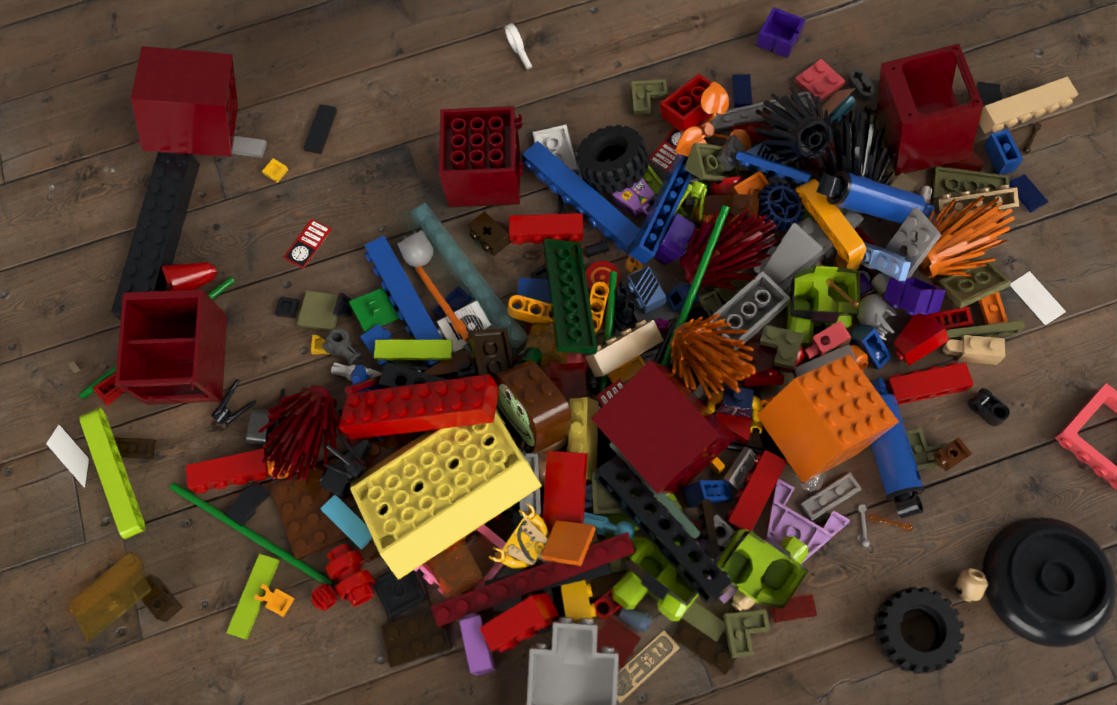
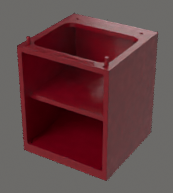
M960 44L881 63L876 115L881 132L882 128L886 125L883 140L889 158H891L894 152H897L891 162L895 176L901 173L906 174L969 159L983 103ZM956 65H958L971 99L969 103L960 106L952 89Z
M142 46L131 94V103L140 141H136V143L141 144L143 151L232 157L238 113L233 54Z
M203 290L123 293L115 385L121 388L123 393H129L146 405L222 402L227 315Z
M652 360L591 418L657 494L679 493L736 439L689 387H686L685 382L676 373L673 375L671 368Z

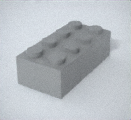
M762 271L755 277V280L747 284L713 314H721L718 318L710 321L725 319L724 323H731V325L711 330H747L748 333L715 334L742 340L745 344L787 306L790 297ZM722 344V345H725V346L730 347V348L735 349V350H738V349H739L738 347H735V346Z

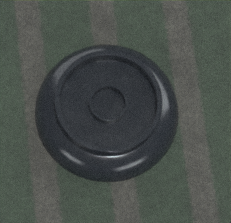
M1044 517L1016 521L1002 529L994 537L985 553L982 573L988 582L985 593L989 603L1007 627L1028 641L1048 647L1074 646L1096 635L1112 615L1117 592L1112 566L1100 546L1088 534L1070 523Z

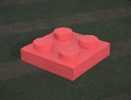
M822 59L795 78L797 85L805 92L809 91L811 97L814 94L816 101L817 96H819L821 102L844 86L846 82Z

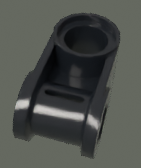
M981 388L978 392L979 394L974 399H970L967 404L972 411L981 416L988 424L1000 426L1009 417L1010 410L992 392ZM994 412L999 413L1001 418L997 417Z

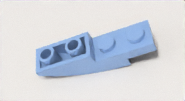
M864 242L866 253L861 262L862 265L869 269H877L898 281H906L911 262L895 252Z

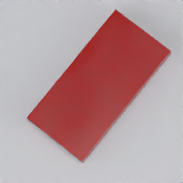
M547 451L543 520L549 535L556 520L584 524L588 453Z

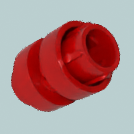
M343 544L332 549L326 555L330 563L325 569L332 581H339L335 589L342 601L349 600L351 606L356 607L374 596L371 587L375 580L369 570L361 569L365 561L358 550L352 551L349 544Z

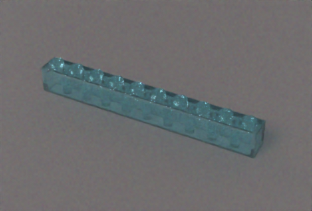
M423 203L412 210L410 213L419 230L425 232L434 250L472 300L479 303L489 322L496 329L507 328L510 347L516 353L515 357L523 353L528 347H531L528 335L518 322L508 315L505 305L429 206Z

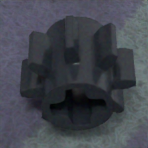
M471 361L463 363L462 367L458 370V378L476 376L474 363L471 364Z

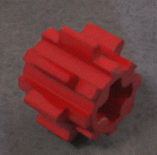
M326 583L318 586L310 595L313 598L311 600L313 605L323 612L330 609L338 601L336 597L338 593L331 585L328 586Z

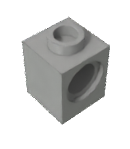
M716 514L713 517L715 529H721L725 535L723 538L717 537L720 549L722 546L724 548L727 546L735 531Z

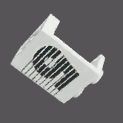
M478 301L454 312L458 319L464 322L468 333L472 330H485L491 325ZM448 316L437 321L439 325L437 331L441 338L453 341L452 354L464 349L463 346L468 342H465L462 336L456 333Z

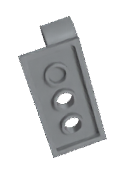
M914 208L885 249L905 257V260L911 262L907 277H911L941 237V233L919 208ZM916 232L918 233V235H917L918 240H917V241H916V239H915V233H916ZM906 246H907V253H908L907 255L905 254V247H906ZM882 272L873 278L871 284L878 294L884 298L890 276Z

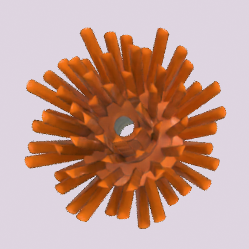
M983 195L972 204L970 203L953 219L951 218L957 213V210H954L943 221L942 219L955 203L954 198L948 207L946 205L937 218L932 221L934 227L941 233V237L918 266V270L927 278H932L936 275L971 276L964 271L948 270L987 266L985 264L987 262L995 261L996 259L994 258L971 262L967 259L982 256L985 254L982 251L1008 242V240L995 239H997V236L1010 230L1009 226H1002L1013 221L1014 216L998 222V220L1009 215L1013 210L1011 208L1006 211L999 210V206L1002 205L1003 201L991 207L998 202L999 198H996L986 206L980 205L973 211H969L983 200ZM934 209L932 210V212H931V214H930V216H929V218H928V220H929L930 222H931V219H932V217H933V215H934V213H935V212H934Z
M715 314L701 321L702 316L695 321L692 319L681 324L675 329V335L672 342H670L671 358L674 356L673 375L676 372L678 359L679 376L682 378L683 375L686 387L688 388L690 385V388L694 390L696 389V384L690 367H692L708 398H712L704 381L717 394V389L724 390L720 385L722 381L738 393L740 389L736 380L741 381L745 376L749 378L750 373L755 374V367L739 358L752 361V356L722 344L748 351H754L753 348L745 346L742 340L715 335L748 333V331L738 329L711 330L731 325V323H724L725 319L710 322L721 314Z

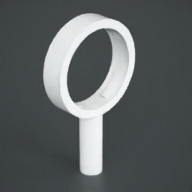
M513 23L506 25L505 33L515 53L519 54L526 70L531 69L532 65L524 51L523 42L517 28Z

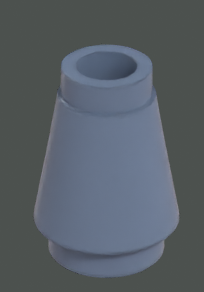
M623 608L619 616L620 619L638 632L643 631L646 633L652 621V617L648 615V612L635 609L626 610Z

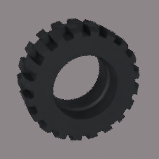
M609 125L606 128L597 129L594 133L591 132L588 138H584L576 154L577 164L583 180L600 193L608 192L612 194L615 191L622 192L624 191L623 189L633 187V184L638 183L641 180V176L645 175L649 165L642 136L635 129H631L628 126L622 127V125ZM621 156L616 160L604 162L609 158Z
M909 587L886 598L885 602L881 603L878 608L879 612L874 617L876 625L873 626V633H877L878 638L875 641L877 646L881 645L883 649L881 651L884 657L888 656L891 659L890 663L892 665L900 666L901 670L906 672L912 671L914 674H922L941 670L956 659L955 655L960 653L962 646L959 644L961 641H964L965 634L960 633V629L964 628L963 621H958L957 615H959L957 608L952 609L950 607L952 602L948 598L942 599L940 598L941 593L937 591L930 592V589L926 587L919 589L917 587ZM909 610L921 611L933 622L936 630V639L934 645L929 650H915L903 639L900 631V620L905 612Z

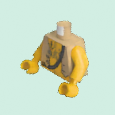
M525 503L529 507L527 512L524 513L521 509L519 510L524 518L502 550L493 547V549L497 550L498 554L496 557L489 556L491 560L500 562L510 568L524 569L529 567V565L534 566L537 560L543 563L549 562L541 557L548 541V529L544 520L528 503Z

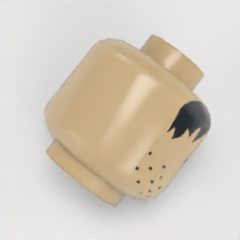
M971 568L960 573L955 583V590L964 601H978L983 597L988 582L982 572Z

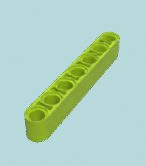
M98 407L80 415L79 420L119 534L123 539H127L145 531L144 519L105 412Z

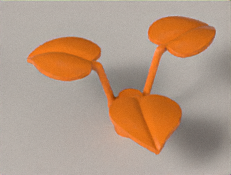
M711 82L701 96L700 104L702 109L708 114L713 113L712 116L705 120L704 124L690 127L684 131L677 143L676 154L689 157L693 144H707L703 138L717 137L726 140L729 138L725 135L715 134L714 127L710 124V121L715 118L716 113L724 114L729 107L727 92L720 84ZM737 129L730 133V136L734 134L742 142L745 152L751 149V140L747 132Z

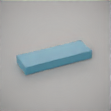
M336 495L320 508L361 550L373 539L367 525Z

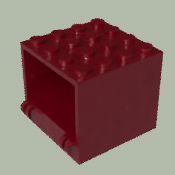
M514 106L440 109L439 177L449 207L520 204V176L523 175V163L520 162L518 129L522 128V115L519 114V118H516Z

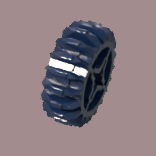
M781 181L766 185L757 195V198L760 199L758 216L767 215L763 221L766 222L771 219L776 224V227L771 231L777 229L778 233L788 231L794 223L798 225V222L802 220V216L805 214L803 211L805 206L801 204L802 198H799V193L794 191V187L789 188L788 183L783 185Z

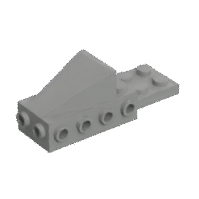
M837 207L853 229L863 222L864 218L857 212ZM812 216L808 217L805 221L801 220L798 222V225L796 223L792 224L787 234L781 239V243L777 247L773 246L767 252V254L771 255L770 257L756 262L762 264L754 267L753 277L755 278L763 271L789 296L791 279L794 273L814 266H820L825 258H830L835 253V246Z

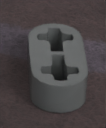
M860 69L852 70L848 78L851 88H856L854 92L859 99L864 101L871 99L875 89L864 71Z

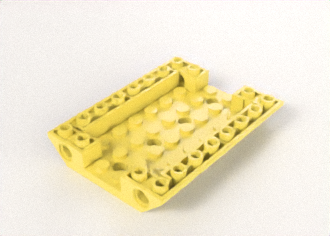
M497 409L494 423L428 430L365 471L360 478L352 480L350 490L377 549L398 579L542 486L525 456L512 439ZM494 438V442L491 445L485 446L487 439ZM458 460V466L450 469L452 462ZM423 483L422 490L415 492L416 486ZM388 506V511L384 515H380L381 509Z

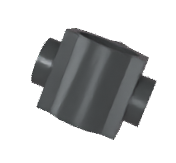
M341 327L332 330L326 342L322 344L323 349L327 353L335 356L342 355L348 361L349 366L355 365L362 357L361 352H357L351 347L352 343L349 341V334Z

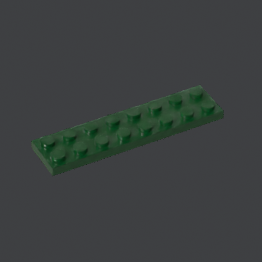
M544 238L543 249L556 351L596 355L598 348L581 244L575 241Z

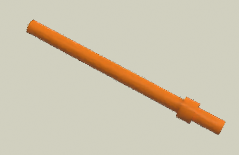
M415 267L414 269L452 322L456 333L460 334L465 342H469L468 331L464 322L458 319L423 268Z

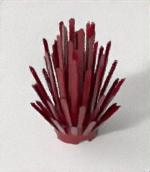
M750 208L746 209L741 215L739 213L732 216L722 227L700 286L709 285L735 289L732 283L720 281L755 280L754 277H744L750 276V273L738 274L729 272L760 266L762 264L760 262L750 263L771 256L769 254L765 255V253L758 254V251L777 242L773 240L761 245V243L775 235L770 233L762 237L763 234L774 229L776 224L771 219L766 222L763 221L767 215L756 220L757 212H755L733 228V225L743 218ZM718 210L707 225L706 220L703 221L698 234L694 230L688 250L680 258V267H684L686 272L684 277L690 284L693 282L708 241L706 242V240L713 231L714 225H711L718 215Z
M311 385L310 388L303 387L299 393L281 398L279 401L283 403L267 410L268 413L273 412L268 415L267 419L275 418L259 429L258 433H262L288 412L292 411L269 433L270 439L262 447H269L277 437V440L262 460L263 464L274 461L273 479H276L278 475L283 478L288 471L289 475L286 482H289L294 472L299 471L296 478L298 482L307 461L303 475V481L306 480L312 458V466L314 470L316 469L323 433L325 467L328 463L329 449L326 448V444H329V436L330 445L337 450L335 425L338 434L342 435V431L338 427L340 420L336 412L337 400H334L329 395L330 391L317 385Z

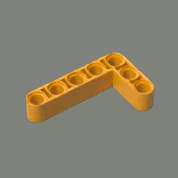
M812 179L797 187L796 193H799V198H802V204L838 250L832 267L848 268L857 271L866 253V246L863 240L837 206L828 203L826 195L816 192L819 185L817 180Z
M604 282L593 284L589 294L591 308H596L599 311H592L595 336L602 323L609 288ZM599 291L602 295H598L595 292ZM520 295L510 298L507 307V313L510 317L554 329L553 320L549 316L552 315L550 303ZM513 305H518V306H520L521 308H520V309H515V308H513L512 306H513ZM531 310H537L539 314H533Z

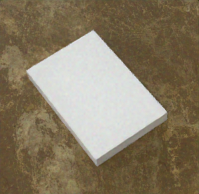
M567 125L532 132L534 143L539 141L573 172L578 173Z

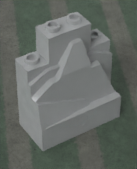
M559 617L558 621L553 622L552 647H548V643H535V646H531L527 705H617L619 651H614V647L607 646L597 650L598 623H593L594 619L581 618L580 622H572L570 617Z

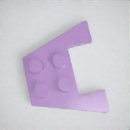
M778 479L775 486L766 538L769 537L779 544L783 536H794L808 546L809 554L804 560L806 561L845 527L850 520L833 510L823 528L785 506L795 488Z

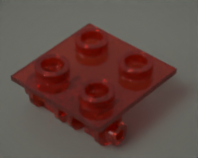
M552 361L550 365H545L547 377L563 394L567 402H569V399L587 397L584 362L558 364V361Z

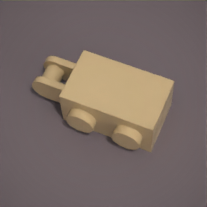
M964 335L960 340H949L943 346V352L946 355L957 356L958 362L998 365L1005 358V338Z

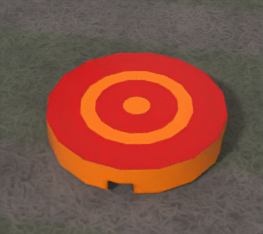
M608 261L592 263L585 271L588 291H591L593 284L596 282H604L609 287L611 271L617 272V291L621 284L619 269ZM599 291L595 292L598 295H602Z

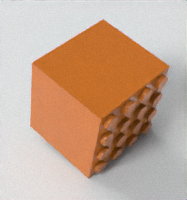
M850 354L793 379L776 397L771 396L762 400L761 406L767 405L757 414V417L802 483L856 456L899 423Z

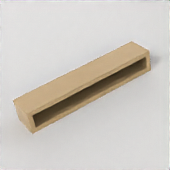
M1065 77L984 106L979 125L985 134L991 131L995 133L1002 130L1005 126L1010 128L1019 121L1024 123L1033 116L1035 118L1040 117L1046 111L1051 113L1060 106L1065 108L1072 104L1073 99L1079 94L1070 79Z

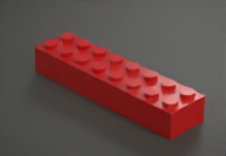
M486 374L347 394L338 427L352 440L494 423L500 388L491 375Z

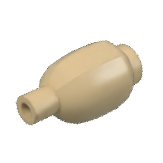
M738 590L733 596L731 606L737 612L748 611L756 601Z

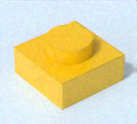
M272 159L262 172L265 176L278 183L286 174L288 168L279 161Z

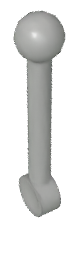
M861 504L858 506V511L861 513L863 533L861 544L863 547H868L870 542L867 539L865 521L867 507Z

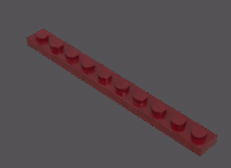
M625 532L589 546L581 566L549 561L433 605L431 609L437 627L461 619L465 615L477 613L628 556L636 551L629 533Z

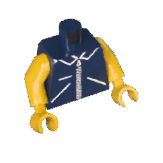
M724 386V390H719L718 394L715 392L711 393L712 398H708L706 406L713 413L753 418L750 432L752 433L753 428H758L760 430L759 434L762 432L763 424L757 417V414L763 409V405L761 406L762 400L754 396V390L738 387L740 392L736 393L729 386Z

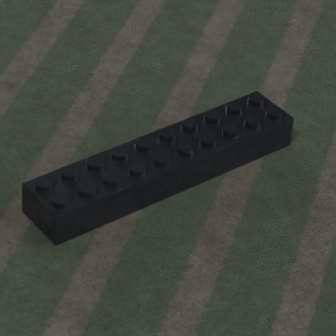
M157 153L111 313L120 321L123 293L165 291L167 281L162 266L173 264L200 166L193 154Z

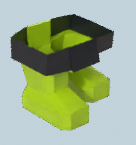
M814 266L794 273L791 279L790 300L786 310V330L804 333L801 347L807 348L812 343L814 322L825 323V328L827 329L841 321L846 330L850 329L852 316H858L860 272L848 268Z
M742 528L737 529L715 564L729 575L730 580L733 582L730 587L733 589H739L759 604L784 609L809 572L801 565L809 551L807 545L792 535L783 536L779 544H777L769 537L763 540L752 531Z
M648 538L626 563L629 570L612 589V599L626 610L634 609L650 590L659 597L657 602L658 610L671 621H680L699 596ZM673 541L675 545L681 546L679 542ZM688 557L691 562H696L695 559ZM703 574V576L707 579L710 577L707 574Z

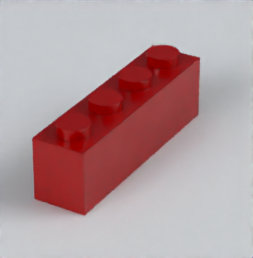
M583 213L509 215L510 242L516 245L524 243L541 244L544 238L575 242L583 241Z
M952 362L947 364L946 367L939 368V366H933L928 368L927 371H911L908 375L894 374L889 377L885 385L888 394H893L898 405L968 391L974 383L966 362L960 364Z
M263 448L186 465L188 489L196 494H203L208 492L209 489L215 488L220 490L227 488V485H244L250 480H265L266 477L270 476L266 462L262 463L267 451Z
M767 450L764 451L763 455L758 454L753 463L757 465L754 472L749 471L744 480L748 483L744 490L740 488L735 498L738 500L736 507L731 506L726 515V518L729 519L728 525L735 529L745 528L748 531H752L787 463L785 459Z

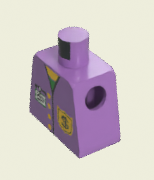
M642 177L638 183L633 184V187L623 189L624 191L622 192L616 191L613 194V204L634 218H638L643 212L648 215L655 199L653 191Z

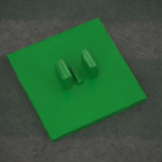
M383 288L349 301L365 333L378 324L382 327L399 320V316Z

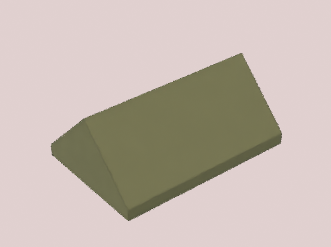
M693 144L684 168L686 171L701 180L721 181L724 178L740 176L738 163L735 164L732 170L727 172L716 159L723 146Z

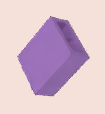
M476 613L465 615L464 620L459 622L470 673L477 676L496 671L493 654L480 630V627L486 624L485 620L480 615L477 616Z

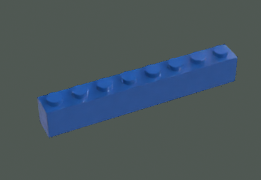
M539 141L535 142L522 154L523 165L528 171H533L538 180L544 181L553 193H558L567 205L573 206L576 213H583L588 223L594 228L597 227L606 239L613 241L618 250H623L626 254L630 252L640 231L634 223Z
M676 155L628 254L643 265L655 256L693 175L684 169L688 160L686 156Z
M383 235L364 245L367 250L364 254L369 263H374L375 266L372 268L376 276H381L383 279L380 283L385 292L389 290L391 296L388 298L393 307L397 305L399 308L396 312L401 321H406L407 326H405V329L409 336L413 335L416 340H442L385 236ZM423 360L427 367H432L442 361Z

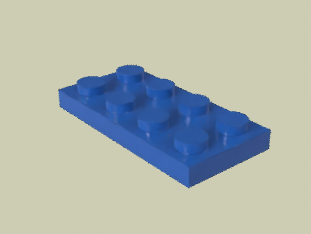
M738 151L735 158L740 160L739 164L747 167L755 165L757 170L766 173L771 170L775 172L777 177L785 179L789 176L793 178V182L802 185L810 181L813 176L811 173L745 151Z

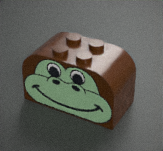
M527 360L492 377L500 388L496 407L534 454L568 438L571 422L569 405L563 394L534 361Z

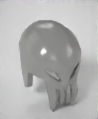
M413 230V235L409 237L404 235V240L397 244L407 264L413 267H421L431 260L434 254L433 247L424 231L420 230L416 233Z
M870 294L863 297L859 302V313L856 316L859 323L875 328L881 339L885 341L886 338L884 336L888 333L887 331L894 333L893 329L885 321L889 315H897L890 304L878 294Z

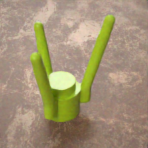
M693 181L692 185L688 184L675 213L690 193V197L695 199L691 219L694 218V209L698 206L699 200H701L698 220L701 221L707 186Z

